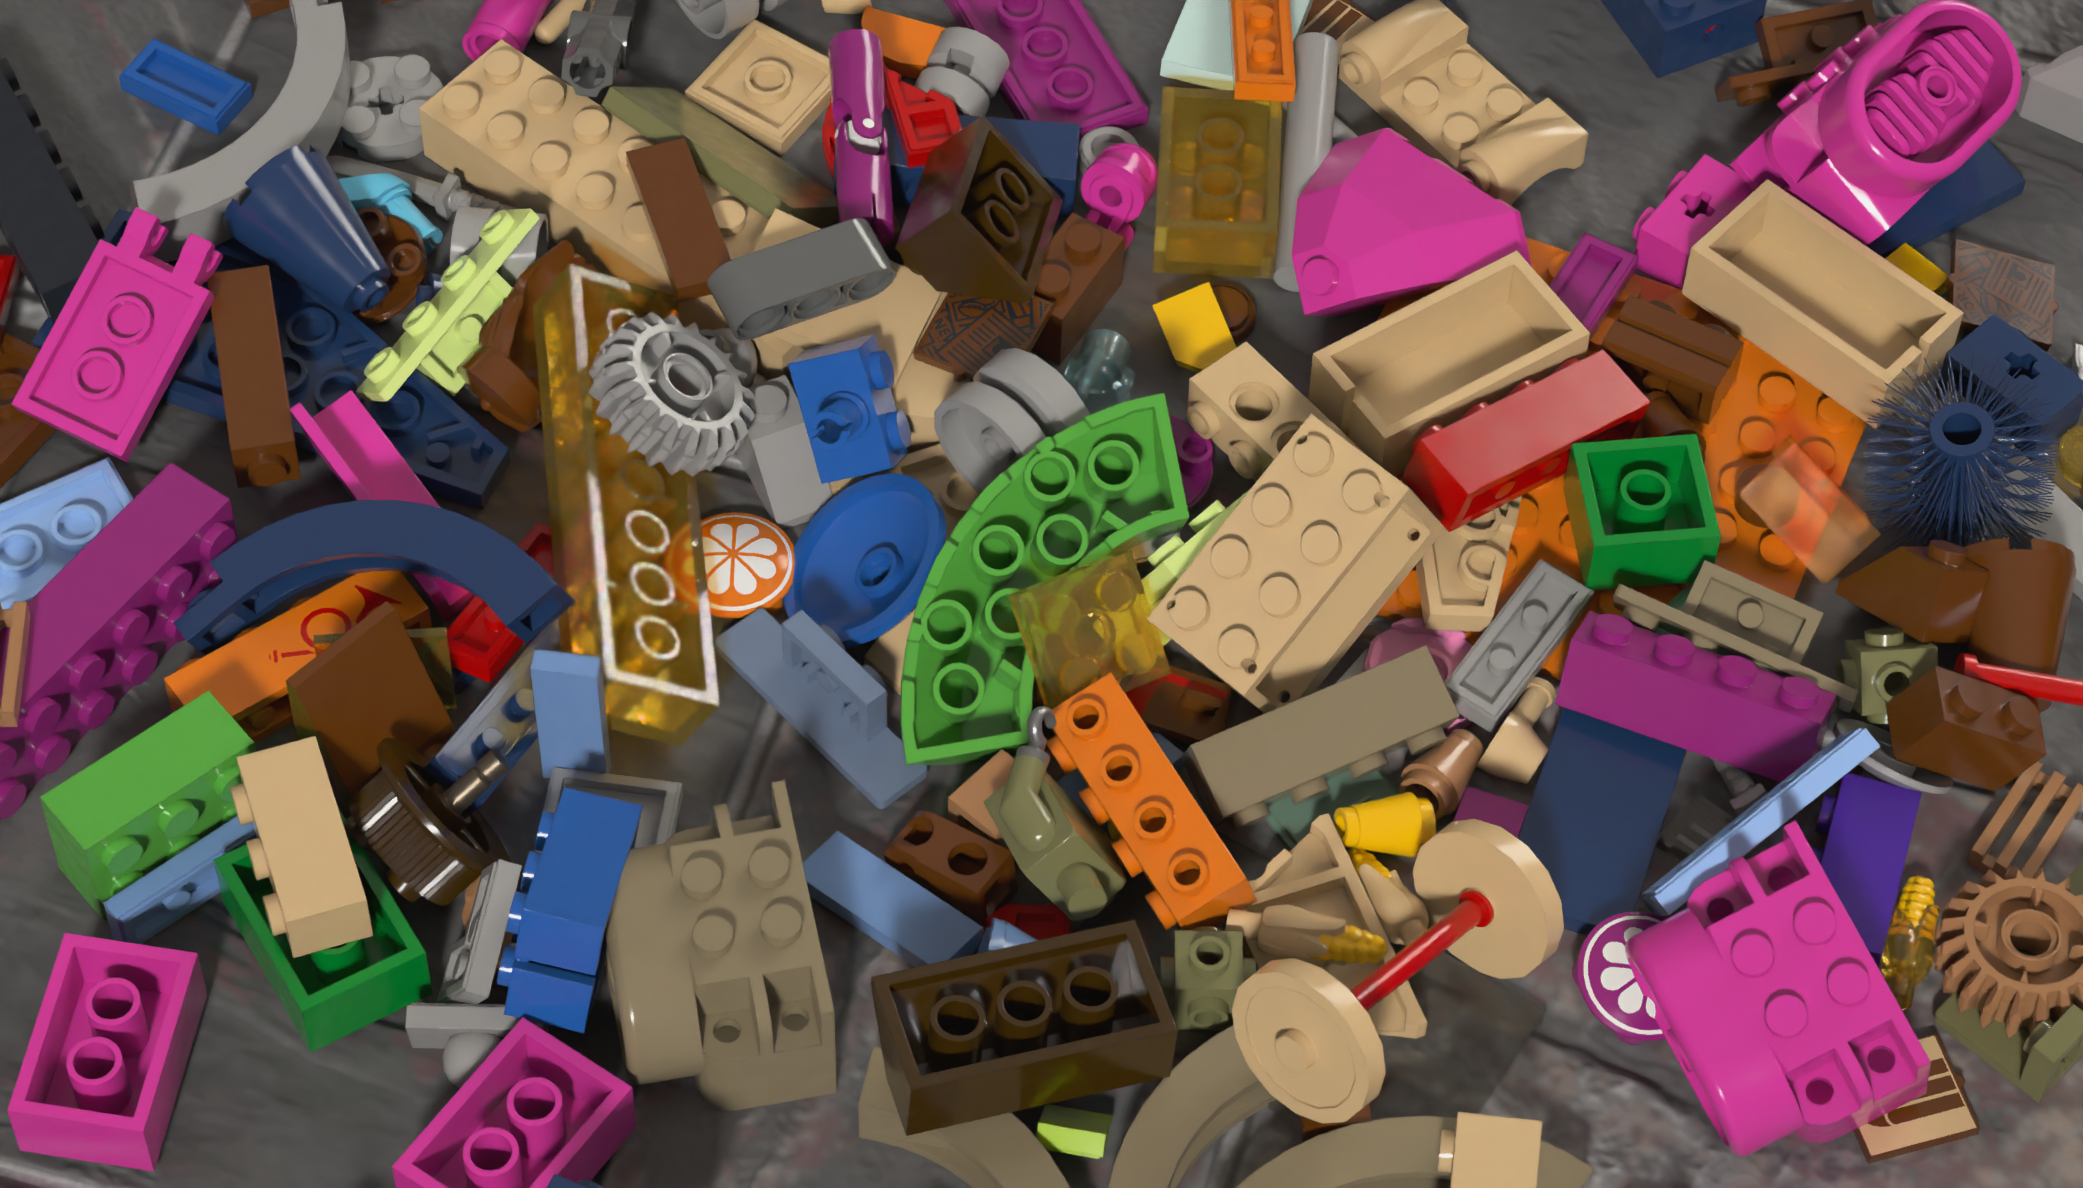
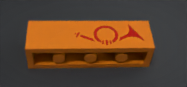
M371 571L350 574L344 581L320 594L297 601L288 611L263 625L242 631L231 642L206 656L185 662L176 672L165 677L164 681L171 712L177 711L209 690L254 743H257L294 722L286 680L386 601L396 609L413 645L422 640L433 638L429 607L401 571Z

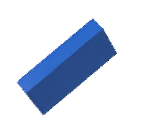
M155 38L147 44L119 75L121 90L218 136L253 98L251 83Z

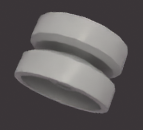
M1018 348L1002 349L980 368L973 377V382L963 383L942 401L934 411V428L943 451L956 471L975 491L981 494L1002 472H1005L1014 462L1034 449L1035 445L1046 437H1052L1078 423L1085 416L1090 415L1076 390L1056 369L1032 353Z

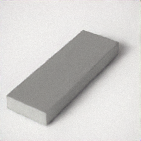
M1540 559L1445 682L1458 713L1493 733L1591 604L1595 591Z

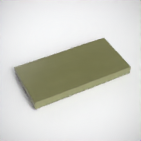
M610 86L601 104L605 107L606 111L656 144L685 138L697 171L766 218L770 219L776 208L816 227L838 224L836 195L676 89Z

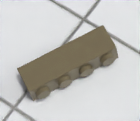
M1427 645L1196 742L1189 746L1181 759L1213 828L1231 821L1235 831L1269 817L1271 812L1268 805L1291 796L1294 805H1299L1329 791L1328 779L1349 771L1353 780H1357L1386 767L1389 762L1385 755L1408 746L1411 754L1415 755L1447 740L1444 730L1459 717V713Z

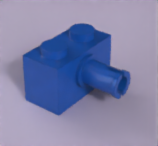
M876 334L807 348L788 363L822 484L891 470L908 454L907 447L910 446L911 442L909 423L904 412L896 410L890 388L894 384L892 362L885 350L880 351Z

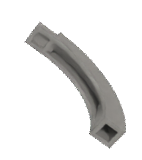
M289 0L297 34L294 62L288 79L277 99L246 133L222 150L195 164L167 174L133 181L138 208L157 216L161 220L159 224L169 230L159 249L152 255L153 257L165 263L178 260L190 233L212 242L215 246L232 239L233 237L226 231L223 223L229 203L234 198L241 206L252 192L245 182L254 172L290 147L300 145L308 153L311 144L315 145L325 157L327 156L344 120L351 89V61L342 2L328 4V0Z

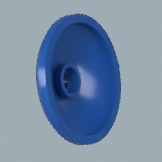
M881 474L861 480L832 498L809 522L794 547L795 567L793 583L784 597L788 617L790 618L802 609L817 625H827L834 630L845 648L858 646L874 640L904 621L915 610L918 598L935 559L946 541L945 516L936 496L921 482L912 477L902 474Z

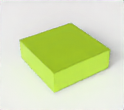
M1046 1104L1038 1122L1036 1138L1046 1150L1099 1159L1103 1157L1110 1139L1113 1115Z

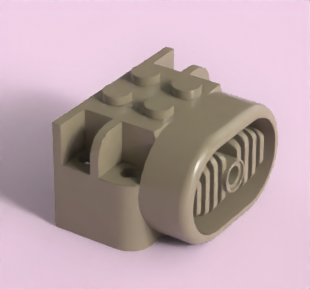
M785 780L771 782L773 815L731 822L727 804L712 806L713 825L686 829L673 834L662 844L632 848L629 851L605 928L607 947H605L607 959L605 967L627 1077L634 1084L643 1085L695 1076L696 1086L701 1098L710 1106L722 1111H737L837 1093L834 1007Z

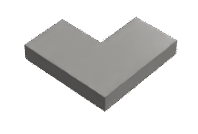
M499 859L482 870L466 934L451 945L437 1003L478 1004L489 997L522 865Z

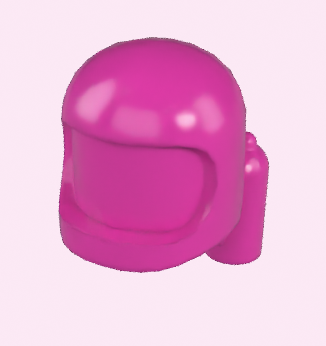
M1113 144L1097 156L1084 173L1081 181L1082 197L1090 209V212L1085 214L1083 218L1125 237L1124 252L1134 239V230L1129 222L1142 213L1158 187L1159 172L1153 156L1146 149L1136 144Z

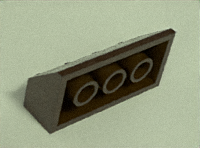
M1135 920L871 977V990L886 1078L906 1136L1170 1077L1178 1029Z

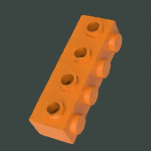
M1111 672L1051 709L1055 714L1057 724L1052 729L1055 736L1046 742L1048 749L1065 775L1077 769L1088 787L1078 792V795L1096 824L1101 826L1110 820L1121 838L1112 843L1111 846L1131 878H1134L1141 872L1147 877L1154 891L1144 897L1165 930L1176 924L1180 930H1192L1201 926L1217 927L1227 920L1230 908L1244 910L1257 901L1246 876Z

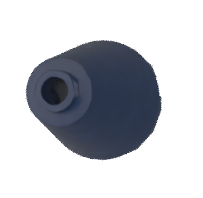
M310 144L308 153L300 145H297L271 158L245 182L252 192L240 206L234 198L229 203L223 223L226 231L235 240L344 312L349 313L358 309L361 312H367L376 307L388 294L389 286L386 283L390 278L391 271L328 160L315 145Z

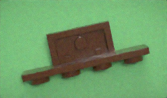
M1854 0L1760 19L1754 26L1765 70L1729 77L1715 90L1717 102L1736 99L1738 107L1751 106L1771 99V92L1789 88L1792 90L1802 81L1807 82L1815 74L1813 69L1839 46L1843 47L1867 25L1870 24L1874 27L1877 24L1872 0Z

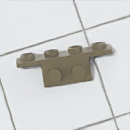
M1706 560L1681 611L1621 584L1618 585L1613 595L1614 607L1623 611L1621 616L1629 620L1633 626L1656 633L1658 628H1661L1669 633L1688 639L1695 647L1722 656L1733 655L1746 658L1753 662L1757 668L1784 677L1808 679L1815 683L1819 689L1837 694L1831 715H1834L1837 708L1851 713L1856 702L1857 690L1801 665L1823 619V612Z

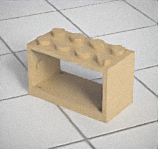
M1310 414L1149 615L1147 620L1265 714L1316 691L1444 531L1445 527L1408 486L1313 414ZM1420 532V536L1417 540H1410V536L1412 533ZM1290 693L1289 701L1282 703V696Z

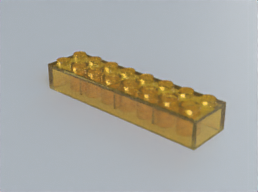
M568 264L533 305L555 579L576 600L573 606L558 617L561 652L598 656L601 658L608 729L681 746L720 707L696 475L692 477L684 470L670 475L662 462L648 467L645 455L637 450L627 453L628 443L620 435H609L612 424L608 419L595 414L600 401L588 393L593 384V379L588 372L592 368L595 356L600 351L599 347L604 340L633 316L640 319L653 312L663 320L674 314L680 321L678 302L674 295Z

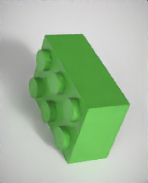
M209 690L40 796L59 869L103 921L107 919L103 902L237 816L230 792V786L242 783L236 757L256 752L255 743Z

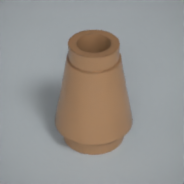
M1453 730L1447 736V740L1429 749L1403 770L1399 794L1412 792L1417 798H1427L1433 806L1436 820L1443 815L1453 813L1458 807L1478 764V760L1483 755V746L1480 740L1467 730Z

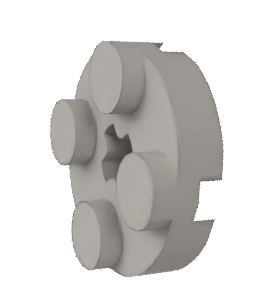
M406 55L404 57L382 56L361 62L351 61V89L348 106L336 141L343 147V140L347 145L357 149L358 157L374 162L401 161L414 157L424 151L418 108L443 88L440 79L431 72L429 62L424 57L418 55ZM385 103L397 104L393 107V113L388 115L381 114V110L377 106Z

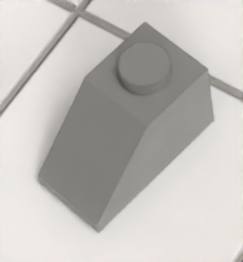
M786 375L747 388L755 395L753 401L749 403V407L756 416L750 423L749 433L745 436L744 443L736 453L772 523L785 530L811 521L833 496L829 483H821L798 398Z

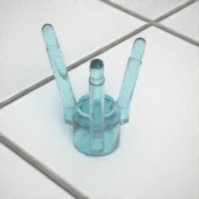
M1095 329L1084 337L1078 356H1073L1069 359L1063 375L1064 379L1071 386L1078 381L1079 384L1076 392L1082 402L1087 399L1089 392L1105 394L1111 391L1112 388L1116 390V405L1130 400V390L1135 373L1126 367L1131 352L1128 341L1120 334L1107 329Z

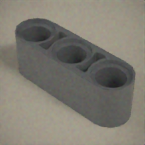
M855 218L728 261L710 275L707 280V287L735 338L738 340H750L874 297L893 283L896 278V271L869 222L863 218Z

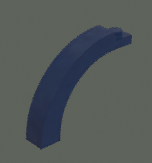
M358 500L330 504L296 513L267 525L232 545L209 562L223 582L216 588L207 589L194 597L187 606V612L173 622V624L188 643L207 655L231 642L239 633L249 628L263 615L297 593L327 580L371 571H401L423 574L461 587L485 601L504 625L526 644L573 606L576 600L548 571L515 543L480 522L453 511L422 503L398 500Z

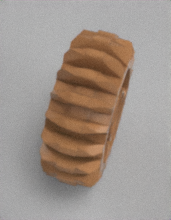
M2015 864L2007 871L2004 880L1990 869L1981 877L1979 885L1967 880L1966 884L1960 888L1958 897L1951 898L1950 902H1947L1941 917L1942 923H1938L1934 935L1935 947L1937 948L1934 956L1935 970L1944 973L1942 979L1943 993L1960 994L1957 1002L1960 1013L1974 1009L1980 1011L1981 1016L1979 1020L1982 1029L1992 1024L1994 1020L2005 1024L2004 1028L2008 1039L2017 1033L2019 1027H2025L2032 1033L2043 1020L2051 1019L2053 1022H2056L2073 1004L2083 1011V894L2074 896L2070 893L2069 876L2057 885L2047 882L2043 867L2034 873L2033 878H2024ZM2016 949L2029 951L2035 956L2022 954Z

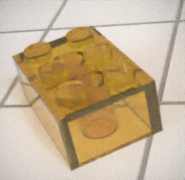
M1163 87L1152 272L1273 279L1278 237L1282 102L1234 99L1233 90Z

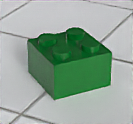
M1697 434L1573 443L1571 445L1563 490L1585 586L1592 590L1617 589L1619 584L1632 588L1694 583L1705 560L1715 564L1721 534Z

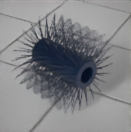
M1948 353L1954 389L1953 395L1949 367H1947L1953 402L1951 403L1948 382L1947 394L1937 362L1935 363L1946 398L1936 376L1933 375L1924 358L1939 389L1944 407L1941 406L1936 392L1930 385L1925 373L1923 374L1937 402L1914 370L1912 371L1922 384L1923 389L1904 369L1903 371L1927 396L1935 414L1913 384L1912 386L1922 399V403L1903 383L1902 385L1915 399L1894 382L1893 384L1906 395L1884 383L1913 402L1922 417L1904 399L1903 401L1914 413L1894 397L1892 398L1906 410L1885 397L1884 399L1895 406L1880 399L1877 400L1887 405L1872 401L1899 411L1904 416L1907 414L1913 417L1919 426H1915L1905 416L1913 425L1910 426L1893 411L1891 412L1905 424L1886 412L1884 413L1894 420L1877 413L1888 420L1872 415V417L1881 420L1868 418L1878 422L1865 421L1891 425L1903 437L1885 426L1883 427L1893 434L1877 427V429L1887 434L1871 429V431L1882 435L1870 432L1867 433L1877 436L1865 435L1866 437L1874 438L1864 440H1878L1865 443H1871V445L1882 449L1869 446L1867 447L1876 450L1865 449V451L1880 452L1864 453L1879 454L1865 457L1876 456V458L1867 459V462L1880 465L1866 463L1864 465L1880 467L1864 468L1880 469L1865 470L1870 471L1866 475L1872 477H1864V479L1880 481H1863L1879 482L1864 485L1880 484L1867 487V489L1878 486L1883 487L1871 490V492L1864 491L1874 494H1863V496H1877L1864 499L1879 498L1866 502L1882 500L1871 505L1890 500L1876 508L1893 500L1896 501L1883 510L1866 511L1864 513L1878 512L1866 516L1884 513L1870 519L1889 514L1877 521L1897 513L1883 522L1884 524L1907 510L1891 525L1871 531L1870 533L1890 527L1876 534L1879 535L1896 527L1883 536L1885 537L1909 522L1894 535L1896 536L1912 523L1913 525L1900 539L1885 548H1889L1908 536L1893 549L1895 550L1911 537L1912 539L1906 544L1908 546L1928 524L1914 547H1919L1927 538L1922 546L1925 547L1934 532L1936 534L1933 540H1935L1936 536V540H1942L1945 532L1943 541H1945L1948 533L1947 542L1953 543L1954 533H1957V545L1961 546L1962 535L1965 547L1966 543L1967 546L1969 545L1967 532L1970 545L1971 540L1973 544L1974 539L1976 543L1979 542L1975 528L1978 529L1983 541L1985 539L1982 533L1987 540L1992 539L1984 523L1985 521L1997 539H1999L1998 534L2002 538H2004V535L2020 549L2022 548L2013 540L2031 550L2018 541L2019 538L2003 521L2025 539L2027 538L2015 527L2031 537L2033 536L2023 529L2040 537L2042 536L2031 530L2043 534L2047 533L2019 524L2006 509L2026 525L2028 524L2016 513L2035 525L2037 524L2024 515L2041 523L2043 522L2032 516L2046 521L2048 520L2036 515L2051 518V516L2038 513H2053L2039 512L2025 501L2042 509L2044 508L2032 502L2047 507L2049 506L2040 502L2052 504L2043 500L2054 501V499L2039 497L2054 496L2038 495L2052 494V492L2050 493L2041 488L2054 490L2044 486L2055 487V485L2039 483H2055L2040 481L2054 480L2050 477V475L2055 476L2054 474L2045 472L2056 473V471L2041 469L2056 468L2040 467L2055 466L2051 461L2056 462V460L2047 458L2058 459V457L2043 455L2058 454H2040L2056 452V450L2039 452L2053 449V447L2037 450L2048 446V444L2032 450L2029 449L2041 443L2059 444L2047 442L2059 440L2048 439L2057 438V436L2044 437L2054 433L2038 436L2049 432V430L2030 436L2043 428L2022 438L2020 437L2034 429L2037 425L2059 422L2044 423L2055 419L2041 421L2050 416L2033 421L2044 415L2042 414L2022 423L2035 415V412L2012 426L2027 411L2052 403L2048 402L2033 407L2045 401V399L2023 409L2038 399L2036 398L2013 412L2029 398L2027 397L2008 414L2006 412L2020 396L2039 385V383L2015 397L2030 384L2028 383L2010 399H2007L2017 388L2016 386L1992 411L2009 386L2007 384L2021 370L2019 369L1993 397L2010 370H2008L1983 405L1998 374L1996 373L1982 401L1984 389L1999 360L1998 358L1985 384L1984 377L1975 402L1986 366L1985 362L1971 403L1974 369L1973 353L1965 402H1962V361L1960 359L1958 402L1950 354ZM2003 390L1999 398L1994 402L1989 412H1987L1986 410L1988 405ZM2013 402L1998 419L1994 420L2003 407ZM1919 407L1928 413L1931 420L1926 419ZM2024 413L2011 425L2005 427L2015 415ZM2010 418L2003 427H1998L2001 422ZM1919 422L1924 424L1926 427H1921ZM1894 426L1901 427L1909 437L1903 435ZM2034 426L2030 430L2015 438V436L2019 432H2021L2025 427ZM1904 428L1912 431L1915 436L1911 437ZM2022 428L2012 437H2008L2013 430ZM1894 440L1901 441L1908 450L1905 451ZM1883 441H1884L1885 443H1887V444L1890 445L1891 447L1895 448L1896 450H1894V449H1892V448H1890V447H1888V446H1886V445H1884V444H1882V443H1879V442H1883ZM1886 441L1894 442L1903 451L1897 449L1896 447H1894ZM2024 441H2032L2021 449L2015 450ZM1873 442H1877V443H1879V444H1881V445H1883V446H1885V447H1887V448H1889V449H1886V448L1877 446V445L1872 444V443H1873ZM2021 442L2014 449L2009 448L2012 444ZM2033 442H2040L2032 447H2029L2019 452L2020 450H2022L2023 448H2025ZM1904 443H1907L1913 446L1914 448L1909 449ZM1901 455L1913 460V462L1902 466L1892 460L1891 457ZM2017 456H2028L2016 465L2008 461V459ZM2030 457H2031V458H2034L2033 460H2030V461H2028V462H2026V463H2024V464L2018 466L2019 464H2021L2022 462H2024V461L2027 460L2028 458H2030ZM2036 459H2037V460H2040V461H2037V462L2028 464V463H2030V462H2032V461H2034V460H2036ZM2047 463L2052 464V465L2038 466V465H2043V464H2047ZM2020 470L2028 475L2029 478L2019 481L2006 474ZM1896 471H1899V472H1897L1896 474H1894L1893 476H1891L1890 478H1889V477H1886V476H1888V475H1890V474H1892V473H1894V472H1896ZM1902 471L1913 475L1902 480L1892 479V477ZM1898 485L1897 487H1895L1894 489H1892V490L1889 491L1888 493H1881V492H1883V491H1885V490H1888V489H1890V488H1892V487ZM1902 485H1905V486H1904L1903 488H1901L1897 493H1895V494H1889L1890 492L1894 491V490L1897 489L1898 487H1900V486H1902ZM2012 485L2018 487L2026 495H2020ZM2018 485H2020L2021 487L2025 488L2026 490H2028L2029 492H2031V493H2033V494H2029V495H2028V494H2027L2023 489H2021ZM1890 486V487H1888V488H1886V489H1884V490H1882V491H1880V492H1872V491H1875V490H1878V489H1881V488ZM1906 486L1910 487L1905 493L1898 494ZM2011 486L2017 494L2012 493L2006 490L2005 488ZM2028 488H2030V489H2032V490H2034V491H2036V492H2039L2040 494H2035L2034 492H2032V491L2029 490ZM2036 489H2039V490H2042V491H2045V492H2048V493H2042V492H2040V491H2038V490H2036ZM1904 497L1906 498L1895 508L1887 509ZM1908 498H1912L1906 506L1897 508ZM2010 498H2013L2026 510L2019 509ZM2004 499H2009L2016 508L2008 505ZM2017 499H2019L2020 501H2022L2023 503L2030 506L2036 511L2028 510ZM1918 508H1922L1918 514L1910 517ZM1993 508H1997L2002 515L1997 513ZM1911 509L1913 510V512L1905 520L1897 522ZM2000 509H2004L2014 521L2007 519ZM1924 515H1926L1925 518L1923 519V521L1921 522V524H1920L1917 528H1915L1914 530H1912L1911 532L1908 533V531H1909ZM1989 515L1995 519L2000 528L1992 523ZM1999 520L2008 528V530L2018 540H2016L2004 531V529L1999 524ZM1932 522H1933L1934 525H1933L1932 530H1931V531L1923 538V540L1917 545V543L1920 541V539L1922 538V536L1925 535L1927 529L1929 528V526H1930V525L1932 524Z

